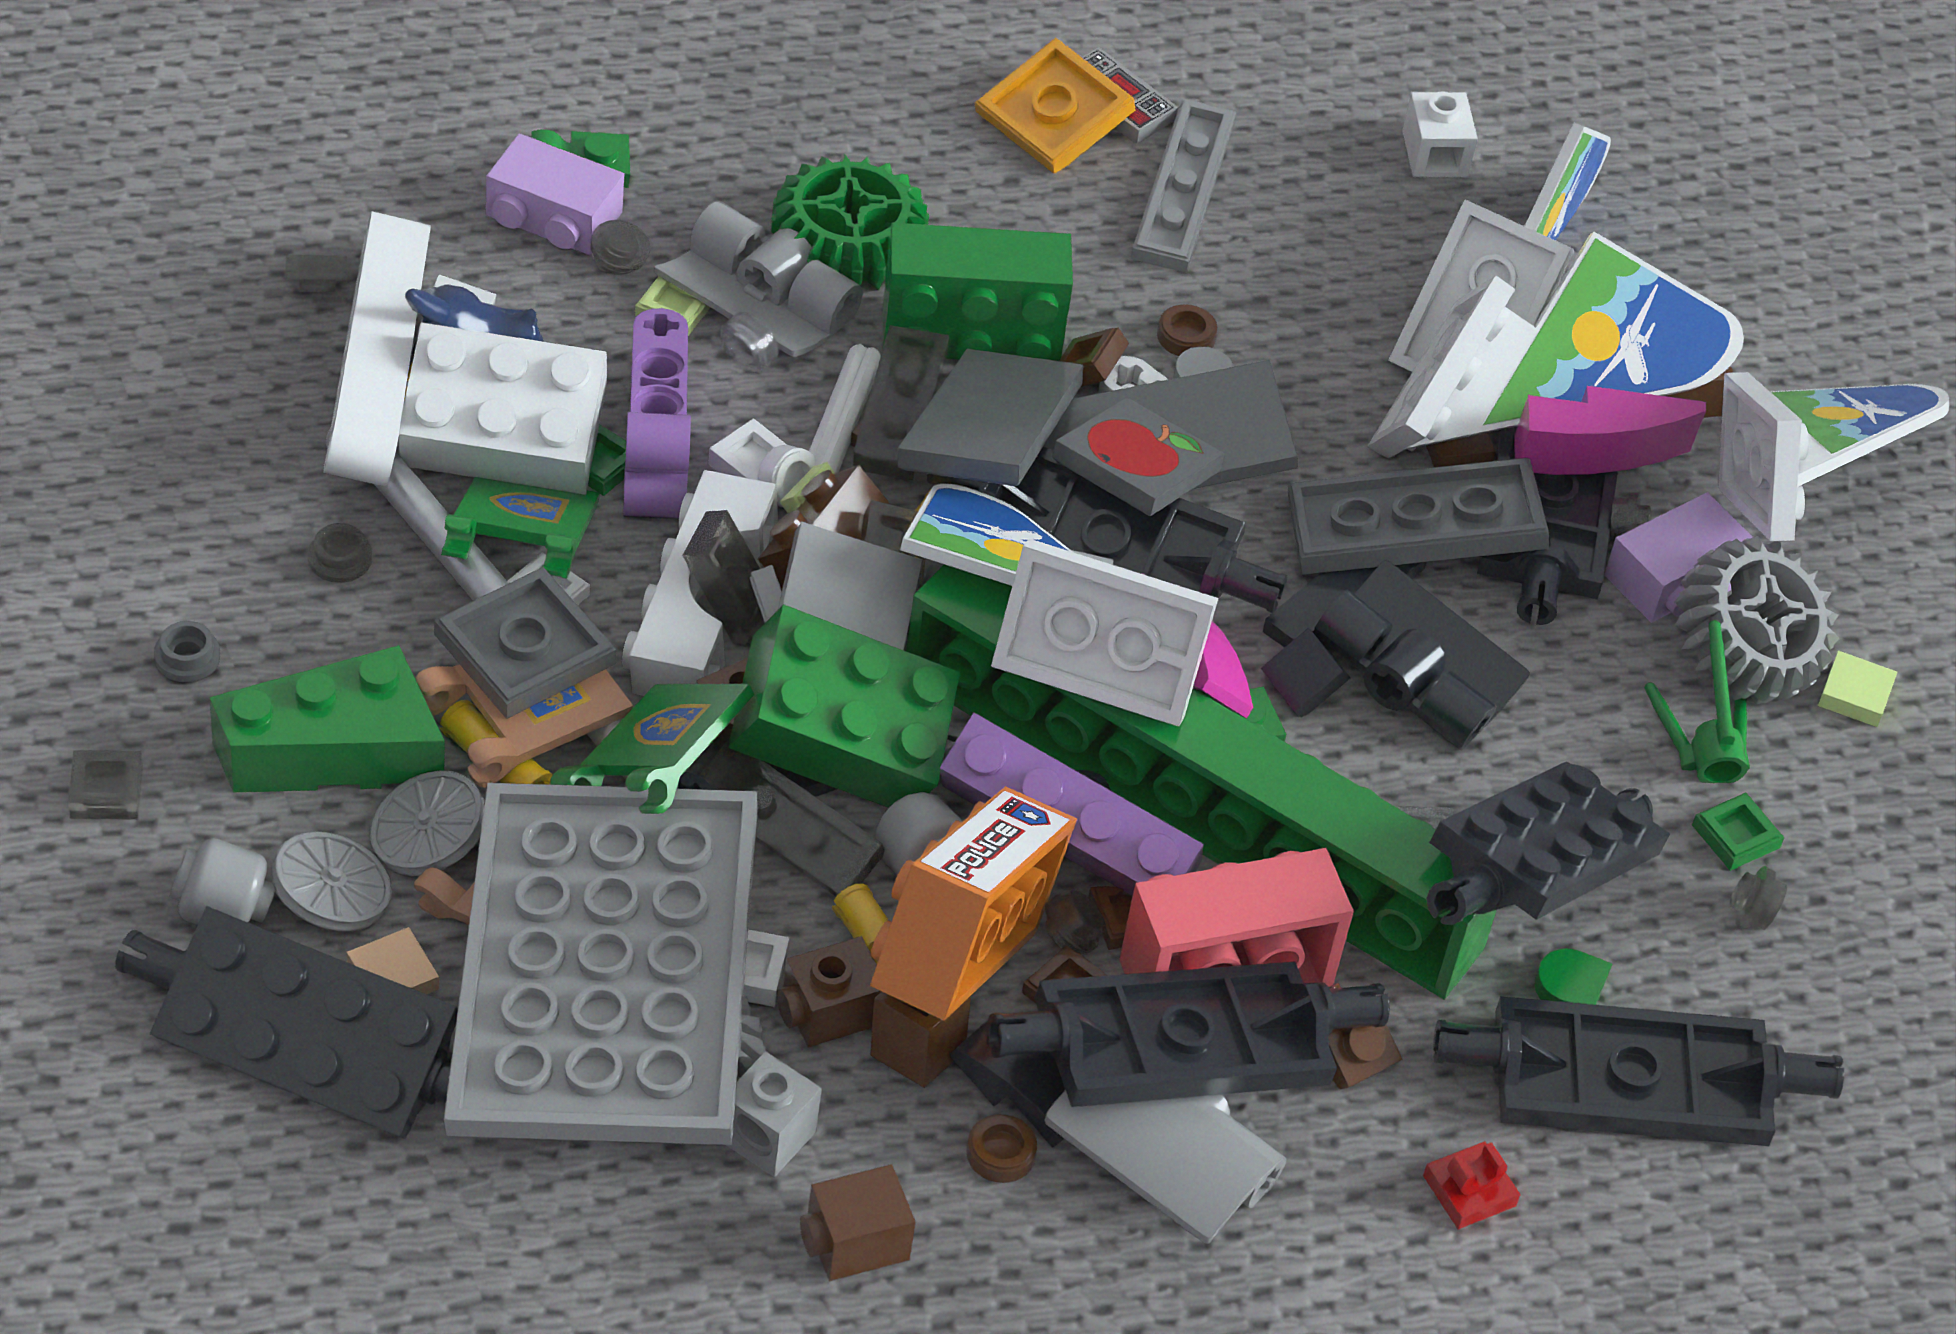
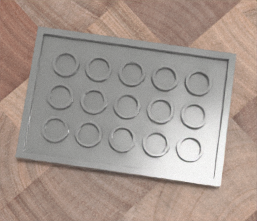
M487 783L444 1116L446 1136L732 1145L757 821V791L676 789L674 800L667 811L660 814H642L639 806L646 802L648 789L636 792L629 791L627 787Z

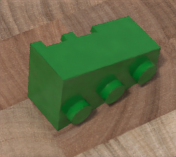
M399 645L209 697L212 744L233 793L318 790V785L360 784V789H381V784L404 783L424 773L445 771V741Z

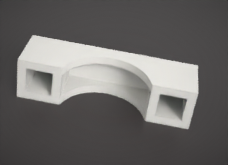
M704 470L695 493L685 494L679 514L680 530L677 538H668L663 548L660 564L662 575L658 585L649 584L644 595L641 612L643 622L639 631H630L625 641L622 665L624 669L630 670L632 693L645 696L655 684H696L698 679L724 668L722 622L706 613L697 604V601L707 589L727 577L762 569L763 566L757 559L773 540L770 536V531L778 522L777 489L775 483Z

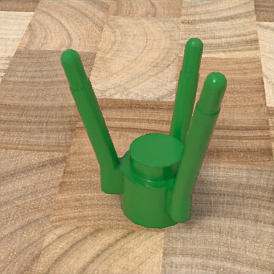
M1712 620L1709 623L1708 629L1717 719L1700 724L1696 728L1695 736L1690 744L1657 686L1653 682H1649L1645 685L1644 689L1679 753L1682 770H1696L1697 777L1702 783H1734L1743 778L1750 769L1746 750L1747 699L1734 700L1732 725L1721 624L1717 620Z

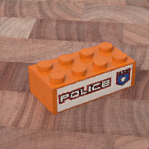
M1006 786L986 803L982 801L977 802L967 819L963 822L959 820L954 821L944 838L939 842L934 839L931 840L920 858L915 862L910 859L907 860L900 869L891 892V897L899 901L892 921L887 920L883 924L871 949L870 957L878 961L870 986L945 1021L1035 935L1077 818Z

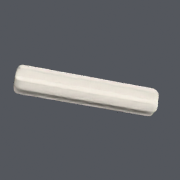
M856 344L850 348L809 450L815 457L818 465L828 462L835 473H838L851 442V433L858 424L880 368L879 360L881 356L874 347L866 348L861 344Z

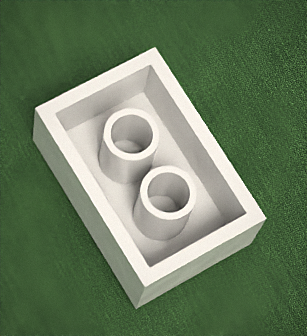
M421 322L398 436L400 457L408 467L493 479L586 495L607 387V352Z

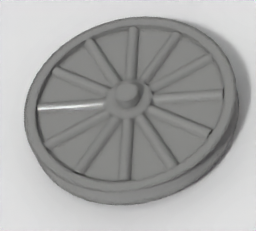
M433 771L415 776L390 792L377 808L370 826L372 848L377 856L383 860L387 868L398 874L420 876L431 867L443 870L464 857L480 838L485 800L473 781L462 774L452 771Z
M305 832L295 835L282 844L272 863V884L282 902L302 919L322 928L335 931H356L367 928L383 916L384 910L392 896L391 880L380 860L361 844L338 834Z

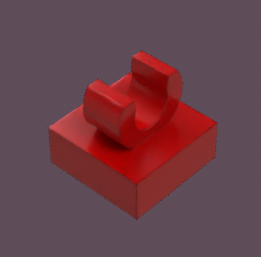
M1484 1141L1427 1163L1423 1174L1426 1182L1457 1229L1516 1207L1521 1195L1507 1175L1508 1166L1492 1142L1487 1144Z

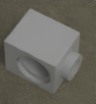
M765 1051L736 1082L732 1145L726 1146L775 1177L816 1133L822 1088Z

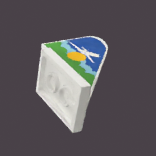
M1575 122L1573 123L1525 226L1464 200L1388 361L1413 372L1454 303L1495 275L1515 288L1505 307L1535 326L1552 298L1574 253V249L1556 241V239L1571 220L1592 187L1606 158L1611 141L1610 137Z
M1593 232L1582 246L1535 326L1505 307L1515 288L1496 275L1457 300L1368 444V447L1387 458H1391L1406 449L1413 451L1416 447L1516 427L1519 424L1528 395L1581 402L1587 386L1659 396L1692 390L1717 378L1735 361L1743 346V330L1737 318L1729 311L1596 232Z
M1748 372L1725 373L1718 489L1769 541L1795 540L1796 520L1802 519L1805 509V496L1802 484L1944 417L1949 409V395L1943 389L1920 384L1769 391Z
M937 484L931 488L904 535L900 550L1012 586L991 664L992 667L1180 726L1185 717L1218 598L1074 553L1024 513L993 496L955 484Z

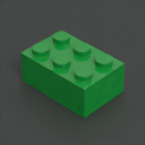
M892 223L883 296L882 355L901 356L908 360H921L924 358L959 360L966 349L1059 361L1062 357L1073 288L1071 234Z
M783 604L753 635L742 684H750L755 695L735 716L728 748L889 808L894 802L906 795L919 792L930 793L938 786L940 766L943 762L960 672Z

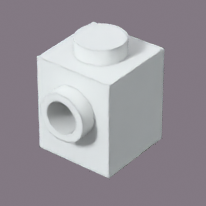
M1411 92L1402 131L1413 177H1468L1478 139L1466 92Z

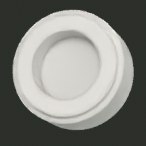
M780 445L773 448L763 459L759 469L758 480L776 484L777 506L783 507L779 501L818 463L815 457L805 449L790 445Z

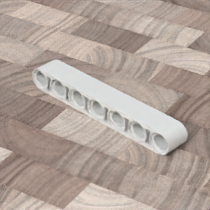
M371 211L360 258L323 473L387 487L398 442L417 312L413 311L405 299V293L411 288L421 290L431 225Z

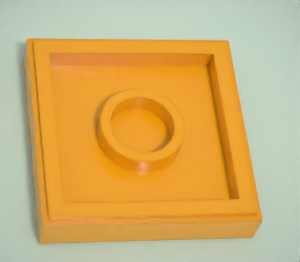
M1054 38L975 102V110L980 116L1054 174L1072 163L1135 111V99L1063 42Z

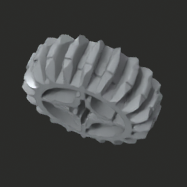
M1758 536L1751 539L1746 538L1742 542L1737 538L1733 541H1726L1717 547L1715 551L1711 549L1698 558V563L1687 572L1685 578L1681 581L1685 589L1680 592L1679 597L1674 601L1684 611L1679 616L1675 626L1687 631L1689 634V638L1686 639L1682 649L1695 650L1700 658L1695 671L1709 669L1712 672L1708 626L1712 620H1717L1721 624L1728 685L1730 684L1733 699H1746L1750 696L1756 705L1768 703L1773 699L1776 701L1787 700L1799 693V690L1803 691L1817 681L1816 679L1821 676L1820 672L1825 670L1833 660L1829 650L1840 639L1829 628L1834 624L1839 615L1826 609L1824 604L1831 591H1820L1814 583L1818 570L1805 572L1800 567L1801 553L1788 554L1784 557L1780 541L1764 545ZM1731 584L1732 594L1727 597L1728 587ZM1786 645L1785 654L1783 655L1782 647Z

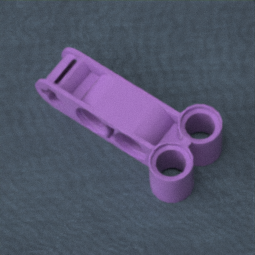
M655 308L643 311L636 316L633 323L630 412L627 414L623 516L679 518L681 504L687 493L691 415H687L688 324L681 314L670 309Z

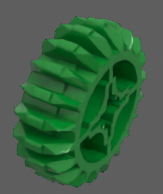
M844 153L840 162H831L826 157L821 156L816 167L809 164H801L796 175H786L785 182L781 189L777 190V196L773 201L771 232L774 234L784 228L798 232L794 239L805 238L812 247L808 254L807 264L812 260H819L861 285L862 281L868 280L869 284L879 291L886 277L892 223L928 225L929 214L927 213V205L923 203L921 189L910 185L908 174L893 175L890 163L877 167L871 165L868 156L862 162L850 161Z

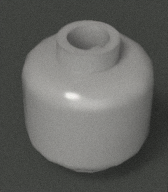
M919 792L906 795L894 802L882 815L876 827L874 844L879 857L898 875L907 860L910 859L915 862L922 856L931 840L934 839L939 842L946 836L954 821L959 820L963 822V820L934 794Z
M211 838L205 840L198 850L187 847L169 897L179 901L178 913L180 917L198 925L206 906L248 923L250 919L263 923L275 889L271 882L265 881L267 863L262 855L219 839Z

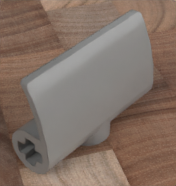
M721 201L710 204L696 221L692 231L690 251L674 260L654 266V272L660 277L792 357L812 351L827 341L855 316L863 298V288L856 282L819 260H812L807 264L808 254L812 247L805 238L794 239L798 232L784 228L778 230L769 238L765 236V229L761 225Z
M1065 1090L1048 1110L1045 1117L1047 1126L1206 1244L1212 1241L1242 1203L1250 1209L1265 1195L1280 1176L1287 1161L1286 1157L1230 1117L1228 1102L1223 1094L1071 1107Z

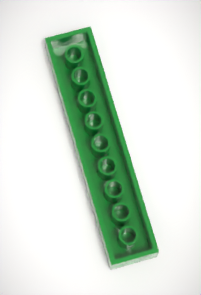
M944 564L913 595L906 652L960 672L954 706L970 716L976 713L1073 770H1090L1100 774L1108 782L1113 793L1202 843V855L1218 865L1228 862L1241 864L1273 858L1287 851L1306 852L1327 848L1354 911L1346 941L1444 1000L1485 949L1497 910L1485 914L1472 913L1458 923L1444 925L1440 922L1443 916L1451 911H1447L1434 918L1427 907V895L1431 887L1438 882L1454 877L1451 859L1429 843L1435 829L1427 822L1408 815L1381 799L1372 790L1357 785L1323 765L1316 757L1304 754L1270 734L1261 725L1248 721L1217 703L1201 690L1192 689L1185 717L1180 726H1175L992 667L991 664L1012 589L1011 585Z

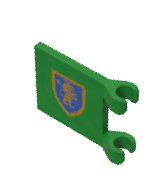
M475 477L454 515L448 514L446 516L444 528L447 530V536L441 555L467 560L475 534L541 545L547 549L545 563L542 567L551 576L567 579L576 549L597 508L600 493L587 490L585 495Z
M655 684L580 765L558 769L552 775L550 784L601 786L604 775L628 776L626 787L629 791L641 792L648 789L646 802L639 806L640 812L642 814L664 813L669 809L674 800L680 776L755 694L750 684Z

